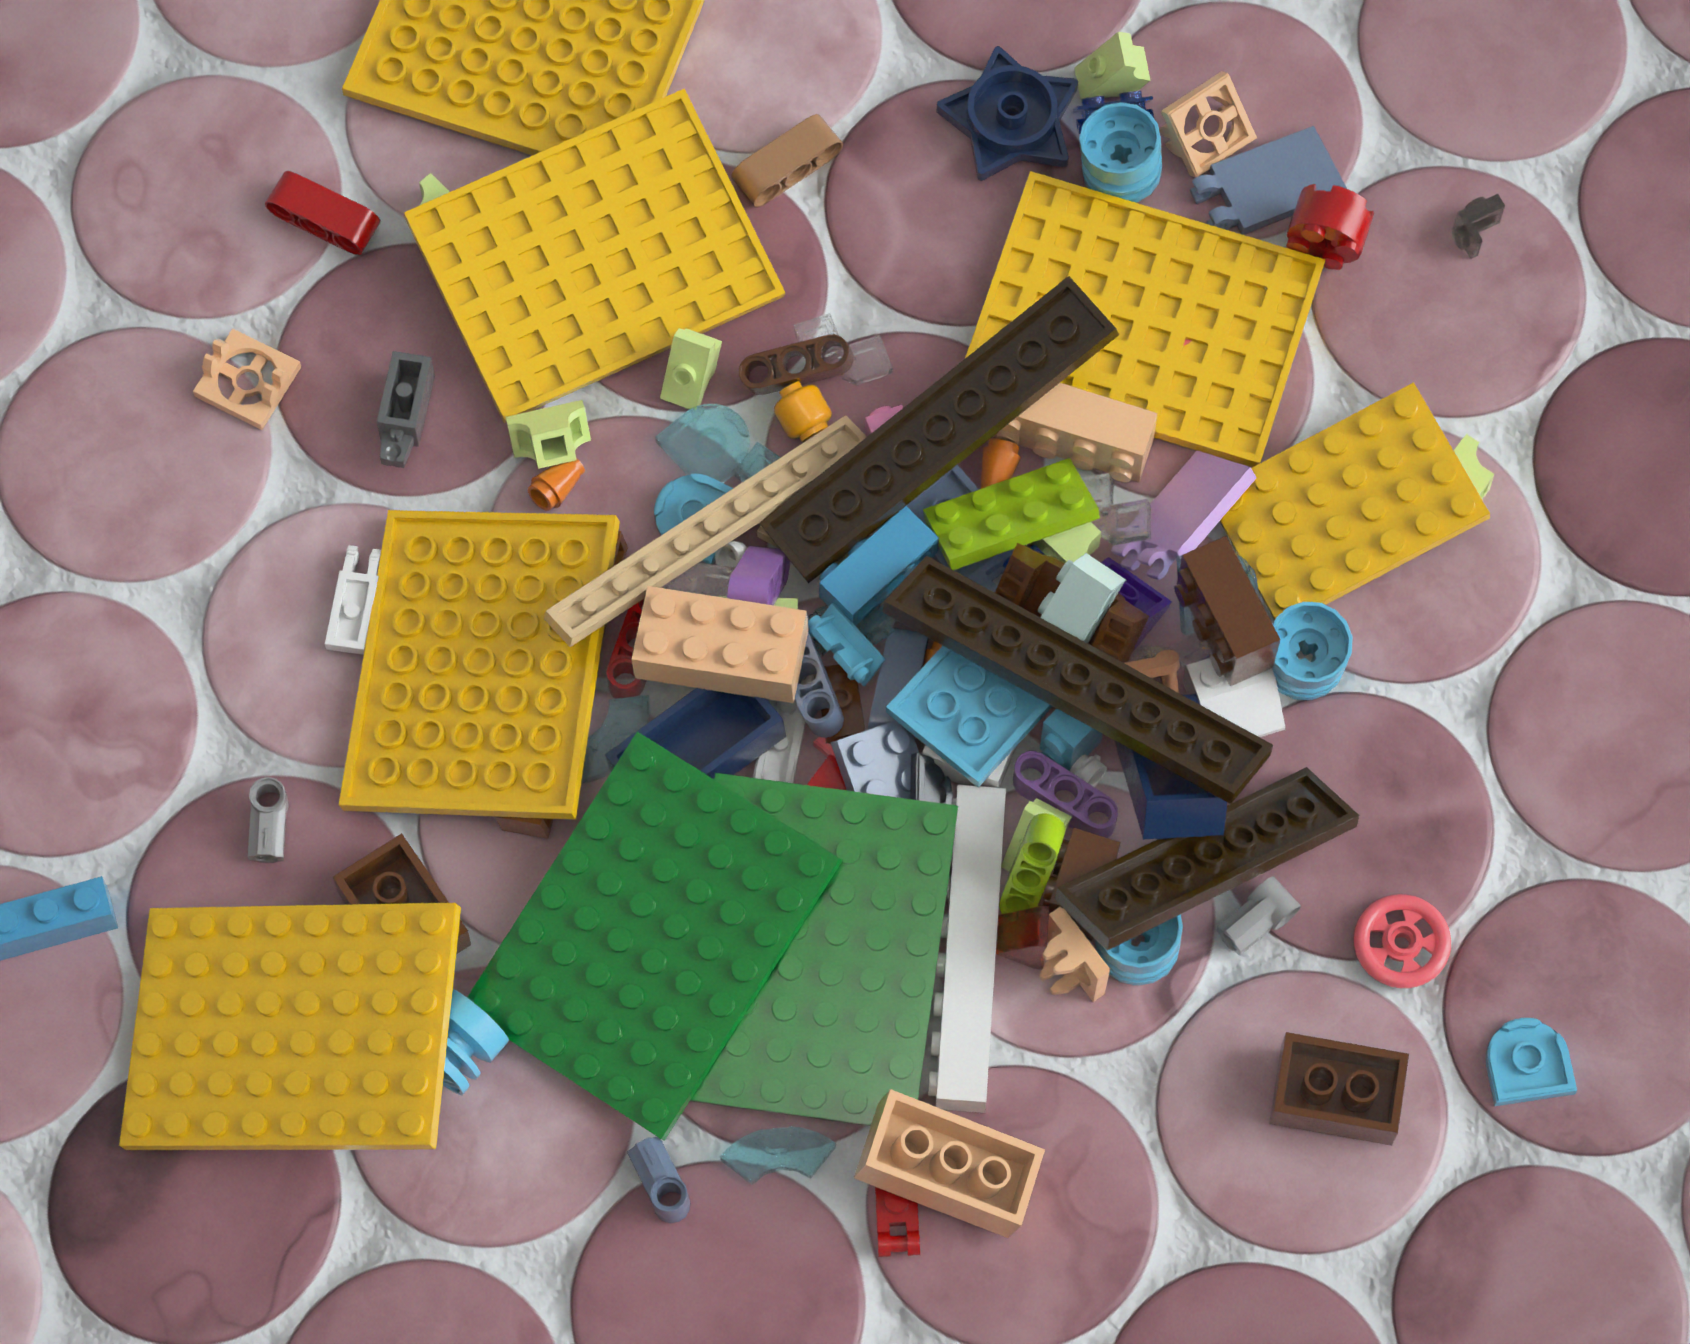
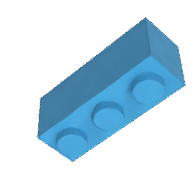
M905 506L881 525L878 531L869 539L865 538L854 545L848 552L849 556L839 565L837 563L831 564L821 574L819 578V597L828 606L834 602L856 626L888 598L926 556L932 558L938 553L939 537Z
M97 877L0 904V961L118 929L110 893L103 877Z

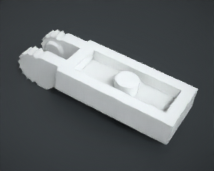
M348 546L343 571L339 570L325 640L326 650L364 655L370 614L379 577L377 573L381 555L380 549H372L369 556L367 574L355 573L356 565L359 561L358 546Z

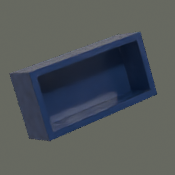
M695 688L638 730L642 735L715 779V773L735 775L786 737L783 718L766 698ZM637 731L605 754L610 773Z
M1196 694L1183 695L1198 703ZM1115 741L1143 840L1224 835L1227 811L1226 801Z

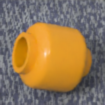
M797 381L779 392L782 399L775 404L774 413L788 437L792 439L800 438L802 442H805L828 427L827 422L832 417V412L817 386L806 385L802 387L800 381Z

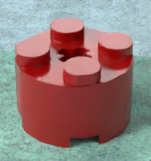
M1311 184L1304 187L1299 194L1287 231L1288 241L1286 246L1289 249L1325 259V268L1340 270L1344 263L1358 260L1362 254L1374 211H1368L1365 208L1367 200L1354 191L1336 185L1332 186L1331 192L1316 190V184Z

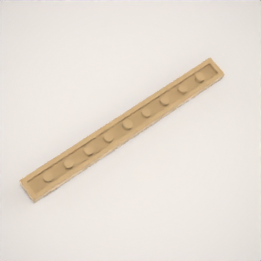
M845 415L546 610L544 620L569 647L573 646L643 600L646 595L647 586L661 588L763 521L867 436Z

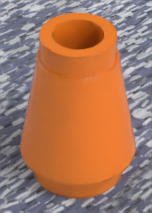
M989 439L988 446L983 447L980 489L1012 478L1021 459L1018 455L1020 447L1017 444L1002 439Z
M578 459L551 466L531 479V485L528 487L530 498L545 511H550L553 507H560L580 476L585 472L584 466Z

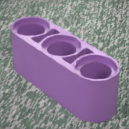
M748 546L730 576L727 598L774 605L787 583L790 561L778 548Z
M1027 751L1017 758L1014 765L1013 786L1021 796L1031 802H1034L1037 798L1072 816L1068 825L1072 829L1077 828L1106 838L1113 834L1118 817V808L1109 796L1040 752ZM1033 768L1038 770L1042 776L1037 780H1028L1022 776L1021 772L1025 769ZM1067 790L1075 796V799L1070 802H1062L1056 798L1055 794L1058 791ZM1094 812H1101L1108 817L1109 821L1104 824H1096L1088 816Z

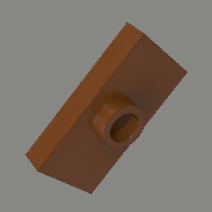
M839 664L824 666L844 718L840 731L831 737L825 738L826 744H831V742L865 731L858 682L855 679L850 680L847 677V672ZM821 709L822 718L828 714L830 709Z

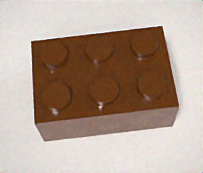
M1224 536L1183 554L1179 571H1177V585L1174 586L1175 594L1183 608L1189 607L1195 618L1192 620V625L1198 639L1201 642L1206 641L1213 653L1210 654V660L1219 677L1224 675L1229 686H1232L1273 668L1281 639L1227 537Z
M402 833L333 876L336 890L346 905L449 903ZM461 919L456 954L471 945L468 930Z
M1286 1032L1281 1044L1269 1124L1392 1146L1399 1130L1409 1053Z

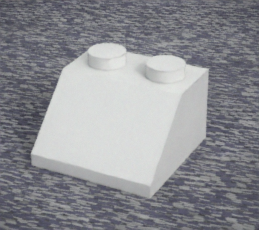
M1210 658L1186 665L1182 682L1187 695L1196 694L1198 703L1258 737L1285 730L1276 677L1272 668L1229 686L1224 675L1221 677L1217 675Z

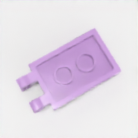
M1197 450L1125 532L1127 539H1120L1113 545L1112 553L1121 557L1127 555L1120 565L1131 571L1137 569L1140 564L1147 566L1153 564L1146 574L1148 577L1157 580L1162 579L1175 560L1181 561L1183 554L1197 548L1257 477L1248 466Z

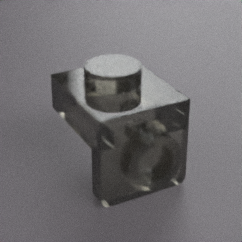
M1499 194L1487 199L1485 197H1478L1469 202L1465 209L1457 212L1452 228V236L1457 247L1461 250L1465 249L1470 259L1479 254L1483 242L1479 232L1495 226L1501 221L1505 204Z

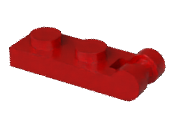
M875 1187L878 1257H891V1252H907L908 1256L920 1255L918 1203ZM906 1226V1235L890 1236V1227Z

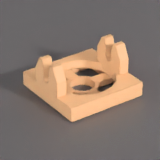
M1223 71L1161 111L1166 124L1159 131L1164 137L1170 139L1165 143L1166 147L1174 155L1183 159L1190 176L1195 178L1208 171L1212 164L1226 159L1257 138L1229 74ZM1207 96H1212L1217 102L1223 104V106L1218 108L1219 112L1211 110L1206 99ZM1195 105L1199 114L1196 128L1185 134V118L1190 108ZM1216 115L1220 123L1219 128L1214 135L1207 136L1203 130L1204 122L1209 116ZM1231 121V131L1225 141L1223 134L1226 130L1227 122ZM1201 139L1211 141L1215 150L1209 153H1201L1191 146Z
M232 328L225 341L220 339L214 340L212 345L213 355L211 356L206 353L202 365L204 374L193 390L196 398L263 430L301 369V363ZM241 353L256 354L248 366L236 368L226 363L228 359ZM268 360L274 367L272 385L264 382L261 373ZM245 372L255 373L259 378L258 385L251 390H243L237 385L238 377ZM219 374L232 380L234 391L229 399L225 398L219 389ZM258 393L262 395V400L255 404L241 405L245 397H251Z
M1060 906L1051 912L1048 917L1045 934L1048 945L1043 953V958L1048 961H1046L1039 978L1044 981L1052 978L1054 975L1063 974V977L1050 988L1052 995L1069 993L1080 985L1092 1002L1105 995L1110 968L1067 911Z

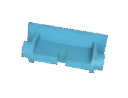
M834 602L830 604L821 617L815 615L808 621V628L810 629L808 633L810 636L815 637L827 651L831 650L834 654L833 658L847 672V677L850 680L855 679L863 687L868 684L886 659Z

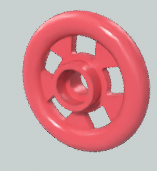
M1395 894L1376 900L1363 911L1354 930V949L1361 966L1378 982L1394 988H1414L1428 983L1443 970L1450 956L1451 935L1444 917L1433 905L1416 896ZM1402 910L1405 921H1398L1389 925L1385 914ZM1422 919L1429 924L1433 933L1425 938L1422 937L1420 930L1414 925ZM1371 932L1383 933L1382 948L1370 946ZM1398 937H1403L1407 939L1409 946L1407 948H1399L1394 940ZM1422 948L1432 954L1430 960L1423 967L1413 960L1418 956ZM1386 957L1403 962L1401 972L1385 967Z

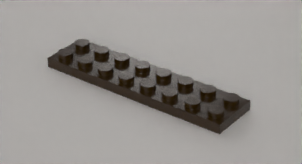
M1306 767L1227 805L1224 835L1157 839L1058 887L1055 900L1106 950H1109L1357 827L1360 815Z

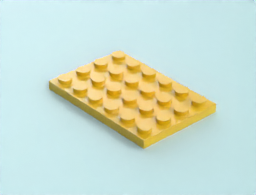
M1413 382L1252 467L1251 469L1257 478L1219 522L1275 620L1286 608L1301 602L1329 604L1490 519V512Z

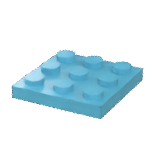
M942 646L886 706V713L979 788L1053 706Z

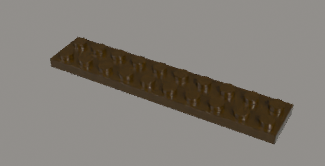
M1068 276L759 524L809 584L831 564L848 553L854 545L868 537L1118 337L1119 333L1116 327L1072 278Z
M928 556L914 568L884 601L882 612L1229 804L1233 803L1271 756L1273 744Z

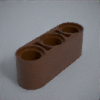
M829 334L745 357L739 366V377L746 388L752 393L766 395L781 391L797 381L804 385L842 375L851 368L854 357L850 346L841 336ZM833 346L843 348L844 354L839 362L834 364L825 362L824 356L829 348ZM795 356L804 357L806 364L801 372L792 374L787 371V364L791 358ZM755 367H767L768 375L763 382H750L749 375Z

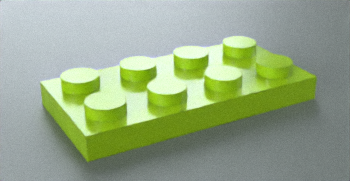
M1070 458L923 509L925 522L928 528L939 537L938 546L952 570L1015 549L1017 543L1027 545L1100 519L1099 508Z

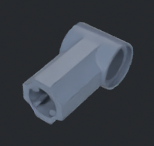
M648 1137L636 1143L633 1148L627 1151V1154L647 1192L655 1214L660 1220L667 1223L681 1221L689 1213L691 1203L686 1185L681 1180L662 1140L658 1137ZM675 1192L681 1195V1199L674 1206L669 1207L660 1204V1199L666 1193Z

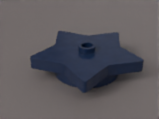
M996 46L981 77L974 85L939 100L936 112L971 139L977 178L980 181L1019 161L1067 167L1069 156L1060 120L1077 92L1078 80L1074 78L1042 76L1033 69L1021 66L1004 49Z

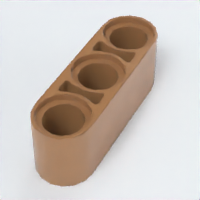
M815 114L743 160L734 169L731 177L754 206L760 207L835 158L841 151L843 143L819 114Z

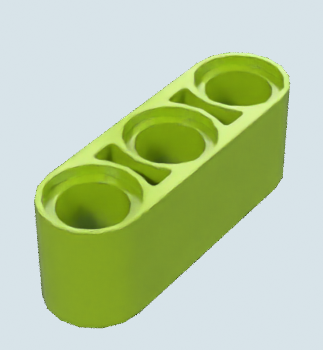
M1037 814L1030 820L1008 874L999 901V909L1005 917L1019 922L1032 918L1056 863L1066 828L1064 823L1052 814Z

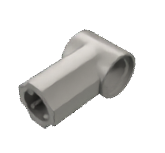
M260 778L254 782L249 792L251 810L248 859L260 863L284 861L286 813L289 807L288 797L284 786L276 778ZM273 792L280 796L279 801L272 807H263L259 804V799L265 793Z
M1274 876L1261 883L1247 899L1248 902L1217 927L1216 931L1221 936L1222 941L1231 951H1234L1239 956L1271 929L1275 931L1284 926L1301 908V905Z

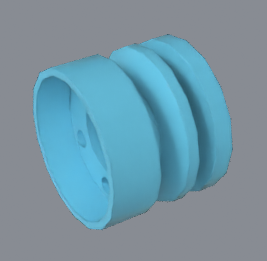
M1122 102L1105 105L1091 113L1082 126L1079 138L1085 185L1089 189L1135 203L1151 195L1160 182L1163 170L1161 136L1158 123L1143 108Z
M1301 602L1289 606L1276 617L1273 623L1281 640L1272 670L1280 693L1292 699L1313 700L1327 695L1338 685L1352 654L1353 636L1347 621L1335 609L1323 603ZM1301 651L1304 655L1311 653L1313 655L1311 662L1307 658L1299 660V652Z
M1181 914L1140 934L1145 938L1144 942H1140L1138 947L1131 945L1132 939L1114 948L1106 950L1095 939L1096 951L1110 968L1109 975L1122 983L1136 986L1154 983L1166 976L1178 959L1183 930Z
M455 989L452 990L443 1086L462 1096L470 1086L463 1075L476 1080L481 1073L471 1059L472 1055L491 1063L508 1043L509 1039L490 1016Z

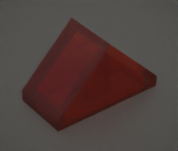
M1038 906L998 915L996 955L1033 969L1042 970L1045 960L1043 953L1047 947L1049 906Z

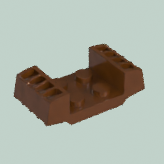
M1017 543L994 593L1041 618L1042 614L1038 612V608L1048 593L1053 592L1055 594L1060 585L1056 578L1065 563L1053 556L1042 555ZM1118 593L1088 644L1126 663L1129 661L1150 616L1127 602L1123 595Z

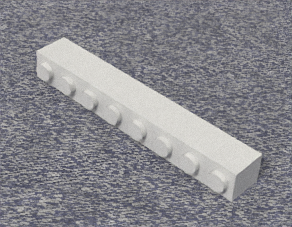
M957 785L956 798L952 799L951 804L958 806V815L951 858L952 869L951 875H949L946 899H949V913L944 914L941 938H947L946 953H938L936 977H944L943 992H935L934 1016L942 1017L941 1032H932L931 1056H939L938 1072L930 1071L928 1096H936V1107L943 1110L985 1113L1006 788L983 786L978 788L977 786Z

